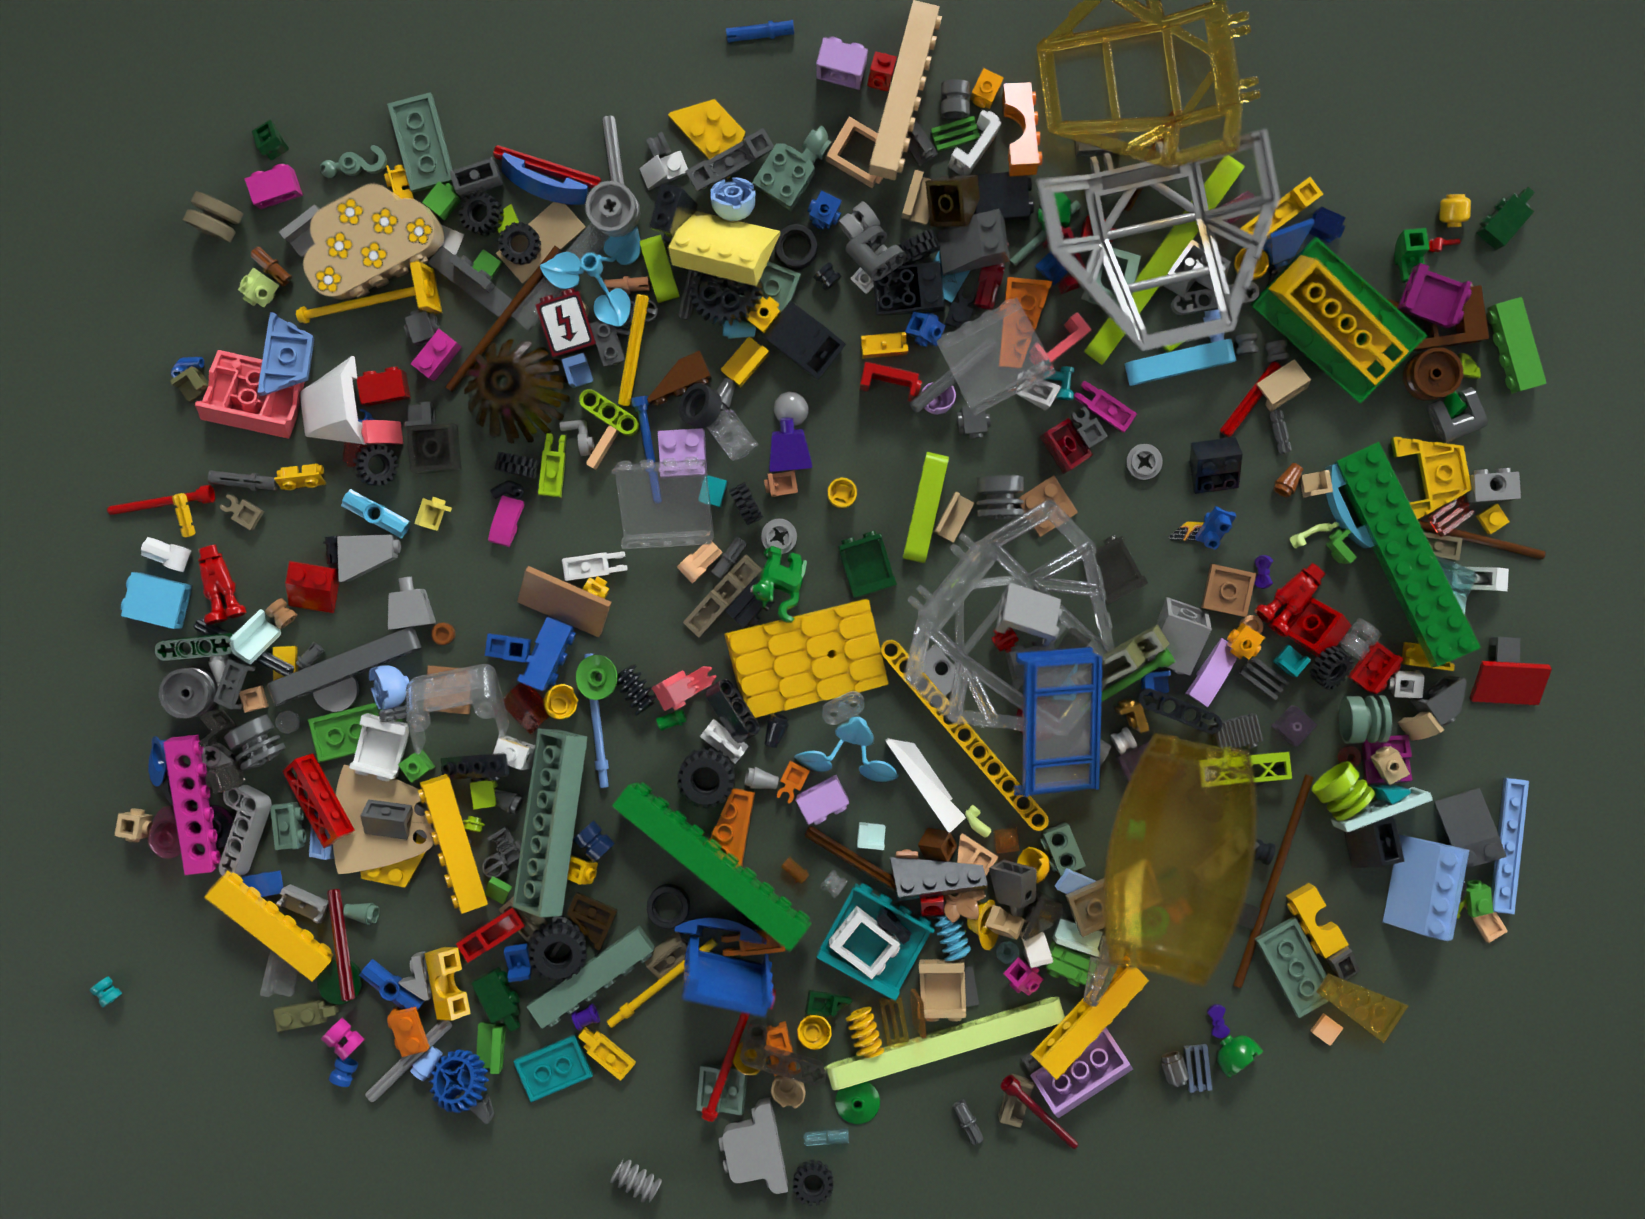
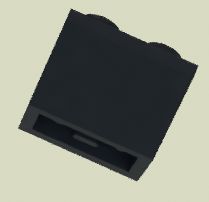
M1236 437L1191 443L1190 467L1195 494L1239 488L1243 453Z
M1389 816L1355 830L1344 831L1352 868L1383 867L1405 862L1395 817Z

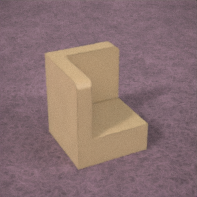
M1329 470L1305 474L1300 477L1303 498L1333 492Z
M993 905L985 926L996 934L1017 940L1025 920L1020 916H1012L1001 907Z

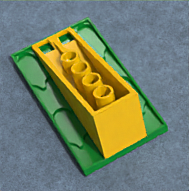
M1316 237L1250 304L1358 403H1361L1427 337L1420 328Z

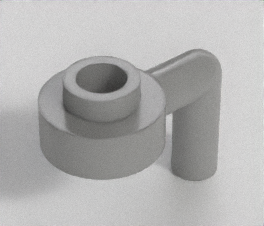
M585 420L560 422L561 431L579 429L578 446L580 455H591V450H594L593 437L588 435L587 422Z

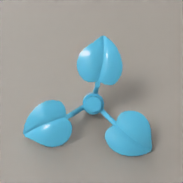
M636 226L632 232L625 236H610L606 240L604 252L611 258L587 253L580 261L574 253L563 252L541 264V271L550 283L560 289L576 287L579 283V274H583L584 270L589 276L596 277L606 295H601L595 300L593 306L594 313L601 322L620 327L629 318L631 311L630 298L620 288H616L609 293L600 277L603 271L601 261L614 262L617 260L621 265L635 262L641 254L639 229Z
M851 717L849 723L843 724L836 729V735L840 738V741L830 756L826 757L824 753L819 751H806L794 756L796 761L804 767L816 772H825L832 768L830 761L833 760L845 741L861 745L862 762L864 765L859 767V771L864 777L873 781L886 782L894 780L899 776L890 764L883 761L869 762L867 760L866 746L873 743L874 737L867 727V722L860 717Z

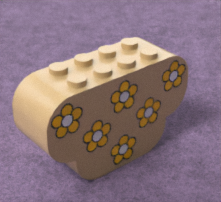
M368 184L321 208L315 213L310 224V233L315 245L310 247L304 257V271L314 289L323 295L340 300H349L354 297L362 298L370 293L369 289L375 286L377 288L385 286L389 283L388 279L395 275L396 277H401L407 274L410 263L419 261L426 264L429 261L427 258L433 256L443 245L444 230L436 214L422 203L410 198L401 199L398 195L381 185Z

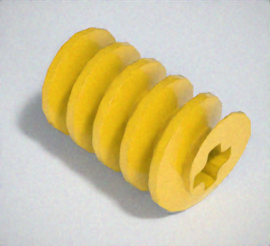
M870 1006L857 1009L846 1018V1021H853V1024L848 1029L856 1030L851 1035L852 1039L858 1038V1041L853 1044L854 1047H861L856 1052V1055L864 1056L865 1058L876 1057L884 1052V1048L880 1047L882 1040L878 1038L880 1035L879 1031L875 1030L877 1024L873 1021L874 1014L869 1013L872 1010Z

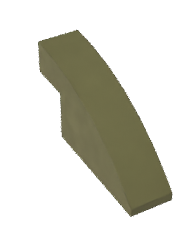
M1158 625L1102 655V686L1138 669L1145 659L1166 649L1169 642ZM1089 663L1070 676L1075 685L1091 684L1092 663Z

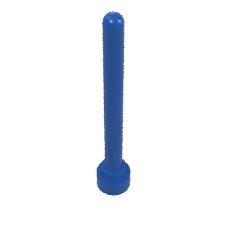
M649 396L631 398L632 408H635V412H638L653 500L655 503H661L662 494L646 411L649 410L648 405L650 404L647 400Z

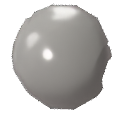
M788 391L780 394L775 400L773 410L779 421L782 418H793L794 426L802 424L807 418L809 408L807 402L800 394Z

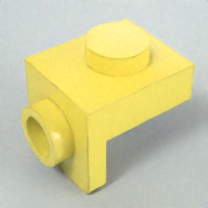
M433 497L431 501L423 498L414 524L438 531L444 511L451 512L452 508L445 505V500Z

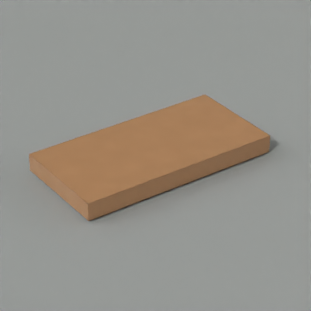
M530 566L525 570L517 600L518 603L598 638L602 634L611 606V602Z

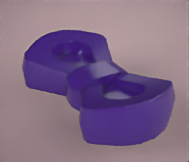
M1260 555L1254 560L1258 568V575L1254 584L1260 589H1266L1273 584L1269 576V568L1273 563V559L1267 555Z
M1214 1004L1207 1010L1213 1024L1211 1033L1217 1038H1225L1230 1033V1029L1224 1024L1223 1019L1226 1008L1222 1005Z

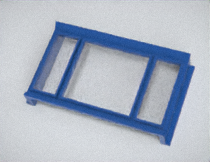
M1092 647L1016 653V662L1024 665L1023 785L1014 786V795H1022L1026 798L1029 795L1099 789L1102 656L1093 653Z

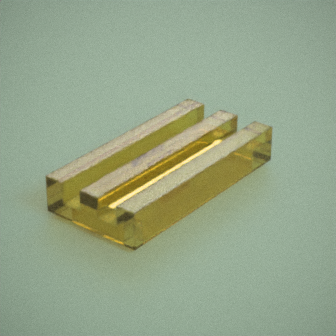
M898 996L896 1001L891 998L886 1000L880 999L887 1045L909 1042L901 996ZM895 1003H898L903 1028L904 1037L901 1038L899 1037L895 1015ZM885 1005L890 1007L895 1039L890 1037Z

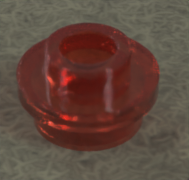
M1352 746L1342 748L1338 754L1339 763L1348 761L1347 757L1352 753L1354 759L1350 763L1357 767L1361 762L1360 751Z

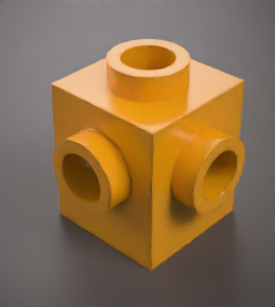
M1241 623L1237 630L1233 629L1230 632L1226 645L1232 648L1230 653L1239 659H1242L1244 656L1250 660L1252 656L1255 657L1261 649L1260 644L1265 637L1246 624Z

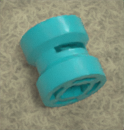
M109 976L89 989L93 996L98 997L102 1008L123 994L119 988L113 986V980Z

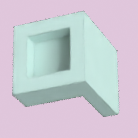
M859 822L857 848L884 850L885 825Z

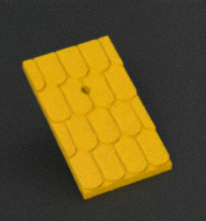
M867 599L794 616V621L791 623L778 620L724 634L739 693L755 718L889 685L870 602Z

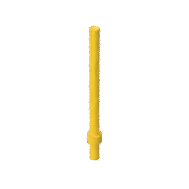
M711 938L699 950L709 952L718 944L714 938ZM685 960L630 1003L626 1002L619 1008L620 1011L607 1020L608 1025L613 1028L624 1018L628 1019L635 1013L634 1010L683 973Z

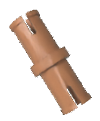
M624 276L623 279H604V284L609 293L616 288L624 290L627 294H631L633 291H650L651 289L650 282H648L650 281L649 276L637 278Z

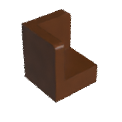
M927 828L918 843L924 857L934 861L949 862L957 848L951 832L948 833L946 830Z

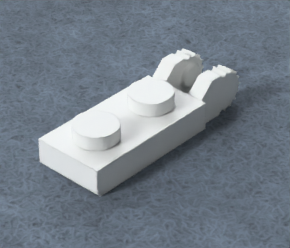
M604 552L563 558L562 564L565 581L627 571V565H617L616 567L609 568L608 559L625 557V552L609 554Z

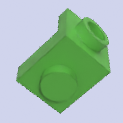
M1348 528L1335 530L1329 536L1331 540L1326 543L1327 547L1332 551V557L1338 563L1349 564L1357 558L1342 541L1351 533Z
M1469 880L1466 884H1463L1462 892L1466 894L1469 916L1474 918L1493 913L1491 887L1480 880Z

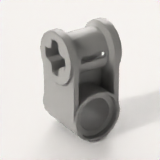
M216 743L204 748L202 754L203 763L224 782L232 784L243 772L240 765L244 761H236V755L224 745ZM212 751L216 752V754L214 755L216 758L212 757L214 754Z

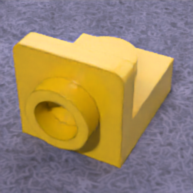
M570 855L567 879L579 885L592 884L597 874L598 863Z

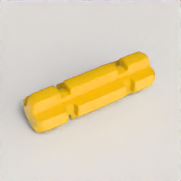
M175 494L172 499L174 505L177 506L175 511L179 526H182L180 528L181 535L183 537H191L195 534L194 525H191L193 521L189 505H186V502H188L186 494Z

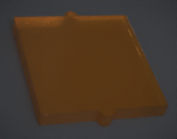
M910 989L913 1025L921 1038H926L924 1002L915 989Z

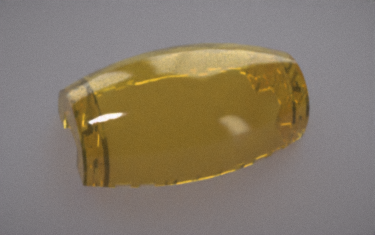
M1159 733L1153 735L1141 755L1123 794L1109 842L1104 882V918L1110 964L1180 978V981L1200 986L1207 984L1235 932L1252 875L1256 847L1257 805L1255 779L1249 751L1230 747L1220 748L1180 740L1179 737Z

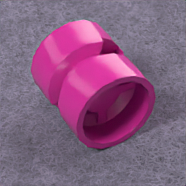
M343 1017L321 1038L329 1048L335 1047V1053L343 1061L365 1040L357 1031H351V1025ZM344 1036L348 1040L346 1044L340 1041Z

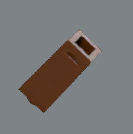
M700 350L676 362L647 398L650 405H661L667 402V398L672 395L676 397L682 396L694 384L702 383L707 385L709 383L708 380L712 377Z

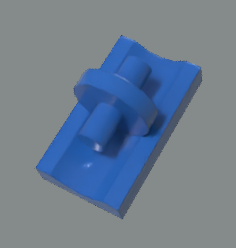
M1215 506L1211 513L1205 515V522L1196 534V540L1204 543L1206 547L1216 550L1221 544L1220 540L1224 534L1228 533L1232 528V523L1236 518L1235 512H1227Z

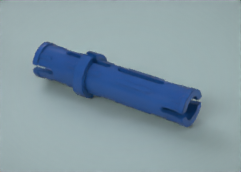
M771 20L766 24L726 28L727 41L730 43L767 37L775 39V36L795 35L793 20L774 23Z

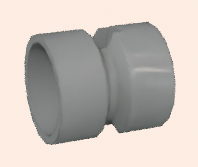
M862 201L853 208L852 214L847 213L839 219L838 224L845 235L852 240L871 226L880 225V221L872 209Z

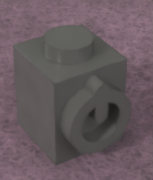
M419 309L412 311L410 316L405 317V333L408 338L411 337L413 344L418 347L427 344L438 329L441 330L434 312L428 313Z
M985 404L965 406L960 409V412L956 413L959 434H963V436L969 435V439L982 438L983 434L988 431V427H991L990 415L985 412Z

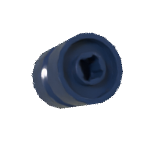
M594 820L573 839V842L580 849H586L585 855L593 863L615 844L607 834H601L602 829Z

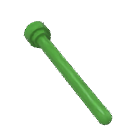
M1166 648L1155 656L1156 659L1102 691L1101 703L1158 667H1169L1174 664L1175 659L1170 651ZM1091 699L1079 706V712L1085 713L1091 709Z

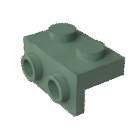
M299 802L271 805L275 850L299 849L305 846L304 843L307 836L305 829L302 827L304 811L300 807Z

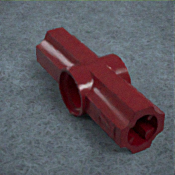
M1004 263L981 268L974 306L986 310L993 309L997 290L1001 285L1004 275Z

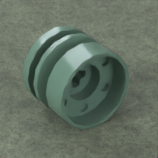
M1345 696L1341 699L1338 719L1340 733L1345 743H1363L1366 739L1371 743L1376 741L1387 742L1389 740L1392 730V714L1388 699L1385 696H1366L1364 700L1361 696Z

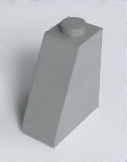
M396 535L337 536L339 582H350L397 559L398 553L401 551L400 540H397Z

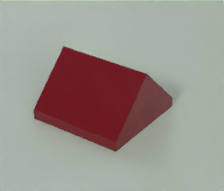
M1069 418L1040 436V439L1063 474L1069 472L1093 455L1090 449L1086 448L1076 432L1077 429Z

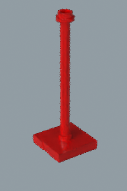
M773 989L772 994L774 995L773 1005L776 997V989ZM740 1013L708 1106L702 1108L701 1117L706 1121L713 1122L718 1116V1112L715 1110L750 1013Z

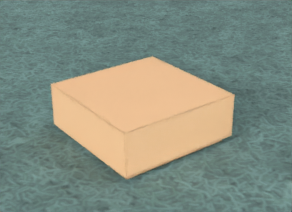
M263 685L240 691L239 696L244 713L268 707Z
M1323 1013L1310 1031L1331 1046L1343 1030V1027Z

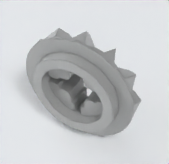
M1150 444L1135 446L1130 450L1126 458L1127 468L1131 475L1138 479L1146 480L1153 478L1162 468L1161 453ZM1151 455L1147 461L1149 467L1143 466L1138 469L1141 462L1139 457L1145 458Z
M785 519L771 520L762 530V543L765 548L771 546L781 548L782 554H785L796 544V529ZM774 528L780 533L788 531L785 534L786 536L783 537L785 545H782L778 540L770 542L776 536Z

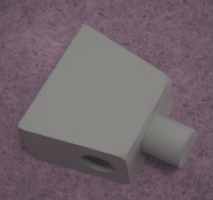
M412 577L398 578L400 592L389 593L388 630L436 623L426 590L414 589Z

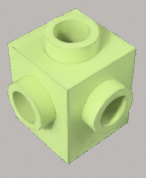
M252 268L250 273L241 280L238 290L244 294L243 299L251 305L255 306L258 303L265 307L266 304L273 300L279 285L255 268Z

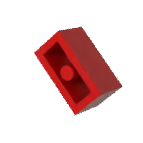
M398 367L385 368V372L376 373V371L363 372V376L356 379L360 402L367 407L411 399L406 372L398 369Z

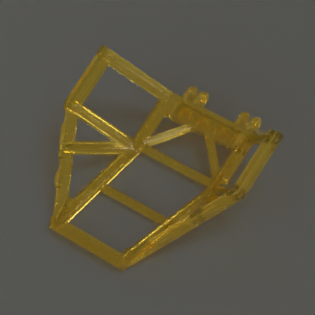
M1084 0L1082 3L1079 2L1068 13L1069 16L1047 38L1044 37L1037 44L1049 133L1168 169L1239 151L1243 102H1250L1261 97L1259 90L1242 93L1241 88L1255 86L1259 83V79L1252 76L1240 80L1234 37L1249 34L1251 26L1247 24L1232 28V23L1246 21L1249 18V12L1242 11L1230 15L1226 0H1210L1208 3L1169 15H1165L1161 0H1145L1147 7L1137 0H1111L1141 21L1074 33L1072 30L1103 1ZM1205 19L1208 43L1179 26ZM1162 32L1174 116L1121 118L1111 41ZM1172 34L1210 55L1211 70L1183 111ZM1102 43L1112 119L1062 121L1053 52ZM1214 82L1217 104L1194 110ZM1225 117L1223 139L1178 151L1180 130L1182 128ZM1146 132L1128 143L1100 135ZM1164 137L1162 153L1145 148Z

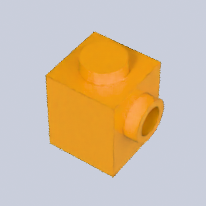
M983 68L970 99L973 100L976 106L990 109L1004 77Z

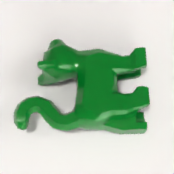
M771 546L764 551L767 561L760 573V581L752 585L751 593L756 596L757 600L762 602L763 608L768 601L773 600L774 588L789 594L791 598L781 603L778 608V614L784 622L791 623L794 621V618L787 614V610L798 604L799 591L803 583L802 578L805 575L807 561H802L801 555L791 553L787 559L790 563L789 567L780 565L781 548Z

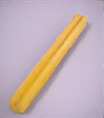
M641 294L636 296L618 404L623 406L631 404L649 301L648 296Z

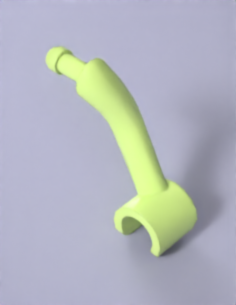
M1339 523L1317 524L1302 533L1290 537V542L1294 549L1307 544L1305 541L1306 537L1320 531H1332L1333 528L1339 526Z

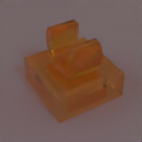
M1016 827L994 830L997 853L1020 851Z

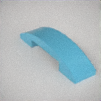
M1333 464L1326 467L1325 470L1330 471L1333 492L1326 493L1335 520L1339 523L1341 529L1348 528L1351 531L1348 537L1362 548L1374 546L1366 526H1355L1338 488L1346 483L1338 465Z

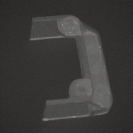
M481 664L418 676L409 681L406 687L407 725L416 754L421 753L427 740L424 730L428 728L431 721L429 712L473 704L474 711L479 717L484 719L495 717L500 738L506 736L509 720L498 677L491 665Z

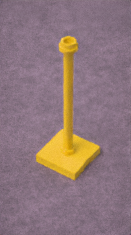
M419 261L412 262L410 267L414 283L413 287L308 310L303 306L296 310L297 320L299 323L306 324L310 322V318L415 295L418 308L429 313L434 312L435 315L442 313L434 269Z

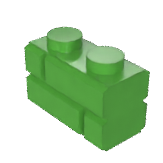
M1053 940L1049 948L1053 963L1043 965L1047 969L1046 973L1056 978H1059L1060 975L1068 978V983L1077 987L1080 984L1087 986L1096 967V959L1078 950L1057 944Z

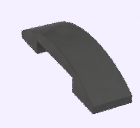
M762 128L744 138L742 142L707 161L704 160L685 172L697 192L757 161L771 152L774 145L765 129Z

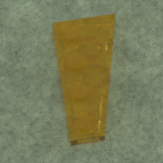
M1329 973L1316 991L1383 1043L1408 1008V1005Z

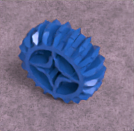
M459 1049L456 1052H448V1056H442V1063H435L437 1070L430 1072L434 1079L429 1081L433 1085V1088L429 1091L435 1094L432 1100L438 1102L437 1106L444 1108L447 1112L454 1111L455 1113L470 1110V1106H477L476 1099H483L481 1092L487 1090L484 1087V1083L489 1080L484 1075L488 1070L483 1068L485 1062L479 1060L480 1057L477 1054ZM462 1064L461 1067H458L455 1071H452L456 1066ZM462 1091H465V1093L461 1097L455 1099L457 1095H460Z

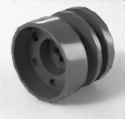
M978 477L977 493L987 495V499L977 501V505L987 506V510H978L977 516L990 520H1008L1024 516V509H1014V505L1024 504V500L1014 498V494L1024 492V477Z
M268 714L258 717L224 736L230 750L243 749V752L235 757L236 761L248 758L246 762L240 765L242 771L260 767L275 759L280 752L286 749L284 743L273 747L272 744L281 739L279 735L268 738L267 734L275 728Z

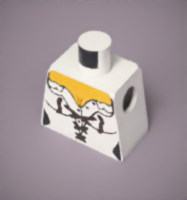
M499 734L493 754L506 753L508 766L520 770L532 769L535 745Z

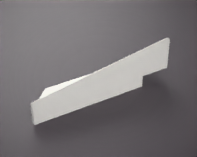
M887 738L885 740L948 833H950L966 817L950 801L953 798L917 746L912 742Z

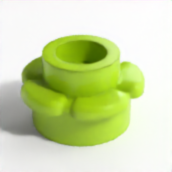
M468 816V820H463L465 830L481 833L482 826H485V824L481 823V818Z

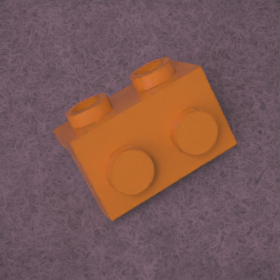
M416 1006L400 1010L399 1007H394L388 1015L387 1021L389 1028L393 1030L395 1046L400 1050L401 1056L405 1057L428 1051L430 1046Z

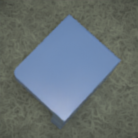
M583 353L562 359L570 387L576 388L593 382L587 357Z

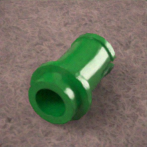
M677 709L673 713L657 717L656 721L659 729L664 731L676 725L682 726L686 722V717L682 709Z

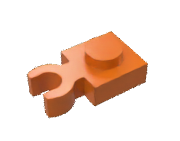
M790 760L780 780L785 783V786L778 790L777 797L780 798L783 792H788L790 797L787 802L791 803L794 798V788L799 791L801 790L810 770Z

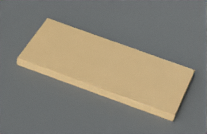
M553 202L528 224L538 233L541 241V251L531 263H525V265L514 264L502 255L501 250L496 252L498 257L522 284L531 277L555 245L562 250L586 229L584 224L566 204ZM524 235L515 236L511 242L513 250L516 252L525 251L528 247V239Z

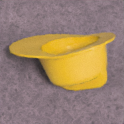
M988 900L986 903L978 902L979 918L977 920L967 918V927L979 936L981 946L985 950L992 949L998 938V934L985 926L992 906L995 905L994 900Z

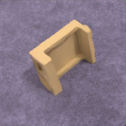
M920 959L921 1018H926V1021L929 1022L939 1021V1018H948L949 1021H961L962 1018H966L965 959L954 961Z

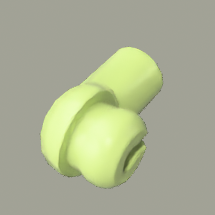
M972 805L969 810H966L965 816L971 828L986 838L990 835L991 828L977 818L981 811Z

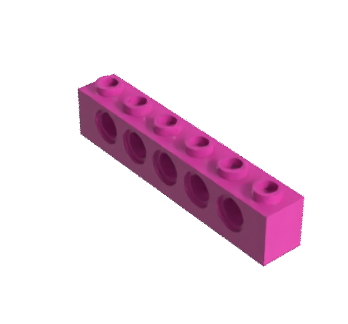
M199 735L172 737L163 742L184 873L185 875L213 872L219 866L221 855L216 848L217 831L213 829L212 823L214 811L209 804L210 787L206 785L205 779L207 767L202 760L203 743L199 741ZM183 756H187L190 759V765L183 761ZM187 778L193 780L194 787L187 784ZM190 800H193L197 803L198 809H195L190 805ZM194 822L200 824L201 831L195 829ZM197 844L202 845L205 849V852L199 851L197 848Z

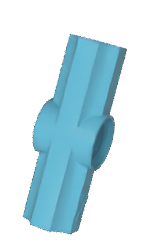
M352 489L345 494L342 500V507L399 538H403L410 528L411 521ZM378 508L380 510V517L375 520L372 517V511Z

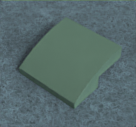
M722 1065L700 1066L696 1110L702 1111V1108L708 1106ZM731 1066L715 1111L736 1115L744 1114L748 1075L742 1074L736 1067Z

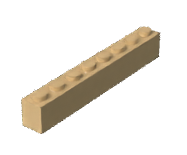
M913 0L870 162L869 174L896 180L897 172L902 173L905 159H901L902 153L908 151L910 139L907 138L908 131H913L916 119L912 117L913 111H918L921 97H917L918 91H923L926 77L923 76L924 70H929L931 57L928 56L929 49L934 50L937 36H933L934 30H939L942 16L938 15L940 6Z

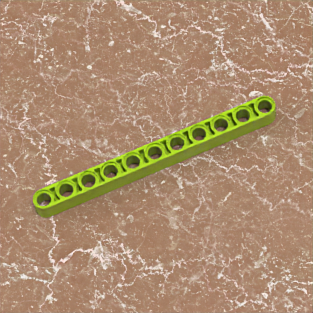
M1230 155L1224 156L1204 183L1209 210L1216 208L1245 167ZM1193 221L1173 226L1137 276L1135 282L1166 276L1190 241L1199 232L1197 222ZM1158 287L1132 293V299L1139 314ZM1109 316L1084 350V353L1103 365L1125 333Z

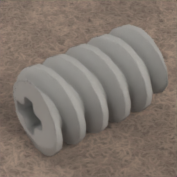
M622 1159L614 1171L610 1183H614L618 1179V1188L626 1184V1193L634 1189V1198L642 1194L641 1202L643 1203L646 1199H650V1203L659 1189L662 1180L658 1178L653 1182L654 1174L646 1177V1169L638 1173V1164L630 1168L631 1160L628 1159L623 1163Z

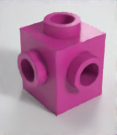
M1019 957L1003 973L1011 981L1009 985L1017 993L1022 991L1028 996L1035 992L1044 980L1038 974L1040 971L1038 967L1031 968L1029 963H1026Z

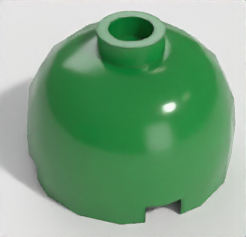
M1229 1035L1220 1042L1222 1047L1217 1054L1218 1065L1229 1079L1233 1074L1235 1075L1250 1064L1257 1054L1260 1055L1263 1050L1248 1036L1239 1035L1232 1038Z

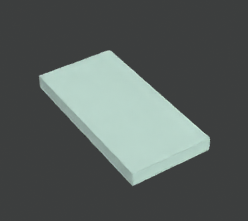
M1411 787L1409 788L1411 794L1394 805L1377 800L1367 804L1361 811L1346 820L1337 821L1332 817L1331 821L1334 827L1349 832L1433 799L1430 792Z

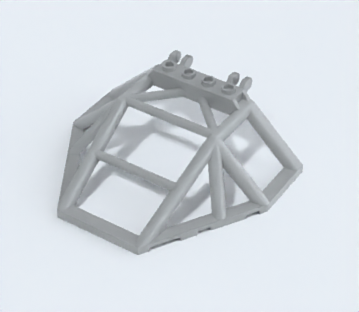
M1267 129L1183 154L1179 153L1176 138L1170 139L1169 148L1172 155L1170 157L1165 155L1163 142H1156L1157 160L1117 169L1113 168L1110 153L1103 155L1106 169L1103 172H1100L1096 156L1090 157L1092 172L1090 175L1047 178L1036 181L1050 252L1141 351L1234 330L1244 296L1254 274L1253 271L1257 259L1260 257L1270 229L1271 219L1280 200ZM1253 148L1262 195L1209 210L1200 164ZM1188 178L1193 203L1163 183ZM1152 187L1189 212L1111 230L1136 189ZM1084 190L1093 236L1063 240L1054 193ZM1123 193L1105 221L1100 198ZM1261 211L1252 235L1224 221ZM1188 222H1197L1207 262L1206 267L1126 284L1109 240ZM1214 233L1247 248L1232 293L1228 289ZM1091 250L1085 269L1071 253ZM1102 263L1120 307L1096 282ZM1210 275L1221 319L1147 335L1130 293Z

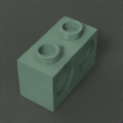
M1067 822L1041 831L1043 838L1040 841L1044 851L1049 850L1052 857L1049 859V863L1053 872L1057 871L1060 876H1063L1066 868L1075 871L1086 866ZM1055 834L1062 835L1060 844H1052V837ZM1063 855H1070L1071 861L1069 864H1060V859Z

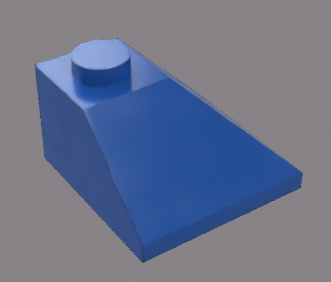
M1313 218L1273 232L1266 237L1263 251L1268 254V268L1275 266V269H1279L1289 265L1288 261L1296 255L1315 223Z

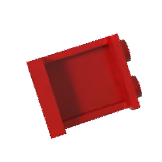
M865 362L859 390L868 392L871 379L909 387L907 401H911L914 396H918L922 381L918 380V373Z

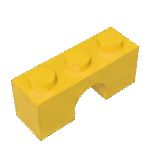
M1307 883L1286 896L1289 901L1287 907L1294 916L1297 915L1299 918V925L1304 934H1308L1311 942L1309 943L1316 955L1319 953L1324 958H1327L1349 945L1340 928L1335 923L1330 921L1323 926H1317L1315 916L1319 910L1326 907V904L1314 885Z
M442 947L424 953L437 1020L452 1021L471 1014L467 993L460 991L454 980V973L462 970L458 947Z

